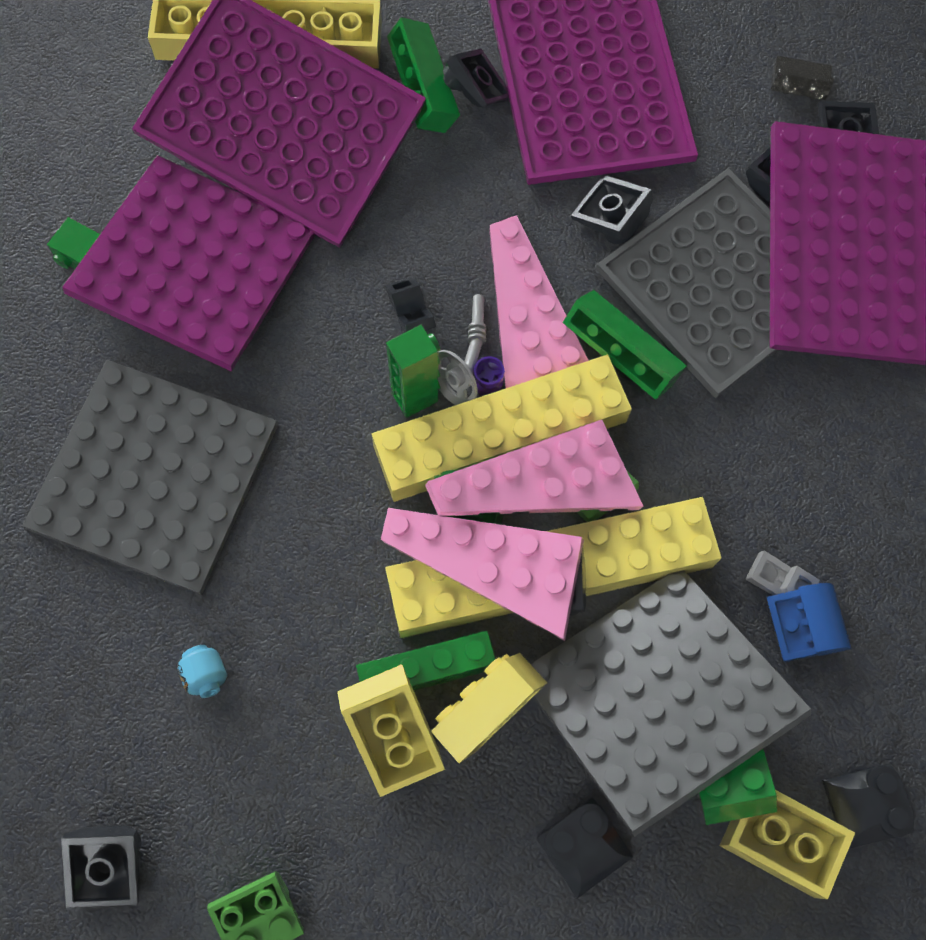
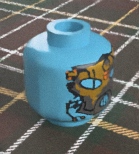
M198 645L185 651L177 666V671L185 691L190 695H200L201 698H208L217 694L220 691V686L227 678V672L220 654L217 650L208 648L206 645Z

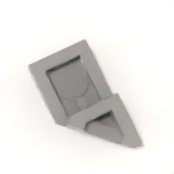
M766 551L758 553L745 579L772 595L798 590V587L818 584L820 581L799 566L790 567Z

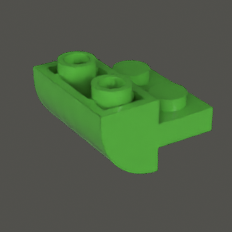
M277 871L210 902L207 906V910L221 940H293L304 934L303 926L289 898V891Z

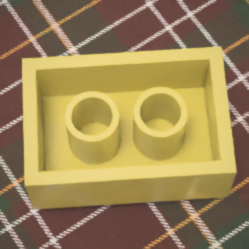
M521 653L511 657L505 654L502 658L498 657L484 670L488 675L486 678L482 677L477 682L473 681L460 693L462 701H457L453 706L450 704L435 718L439 724L431 731L432 734L458 763H461L477 752L547 684L546 680Z
M403 665L338 691L341 713L380 797L445 770L438 746Z
M775 790L777 795V812L730 821L719 846L818 899L829 898L855 835V832Z

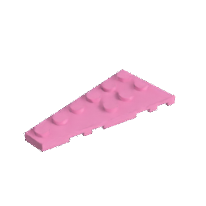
M517 215L491 224L489 233L497 299L500 346L505 370V389L589 361L576 334L562 323L566 314Z
M603 420L428 481L425 485L438 516L478 515L479 513L490 512L512 514L513 512L529 511V513H557L597 509L600 511H612L613 509L640 510L643 507Z
M388 508L381 540L384 543L426 564L444 576H448L468 589L516 613L565 641L584 543L582 537Z

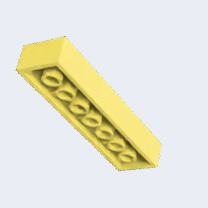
M153 0L148 40L156 60L175 61L212 0ZM252 0L372 68H379L382 28L380 0Z
M607 354L371 434L373 446L392 499L396 502L427 491L426 483L433 480L434 476L441 475L444 471H458L599 420H603L606 429L626 423L632 408Z

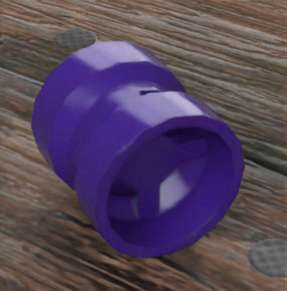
M492 356L479 359L474 366L473 372L478 393L485 396L500 391L504 382V365L499 359Z

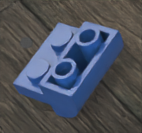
M832 583L798 587V590L767 597L784 662L852 649L836 591Z

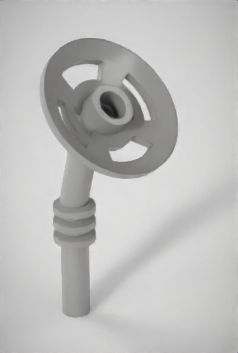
M480 294L473 296L472 323L468 326V343L470 345L465 360L463 361L458 355L448 350L438 352L441 363L438 365L441 375L438 378L441 387L439 390L454 405L476 399L478 394L473 372L481 347L486 342V325L484 324L485 297ZM444 357H447L451 362L447 365V368L442 367ZM471 385L472 393L469 397H467L466 389H468Z

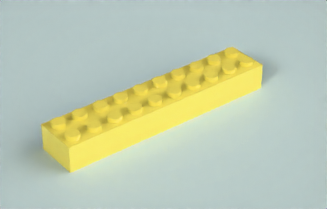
M703 497L546 531L583 538L586 596L660 580L668 574L683 570L686 573L713 568L722 558ZM418 560L385 567L400 638L514 613Z

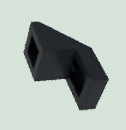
M413 276L385 285L399 324L404 332L421 324L425 331L436 327L434 316L425 305L420 284Z

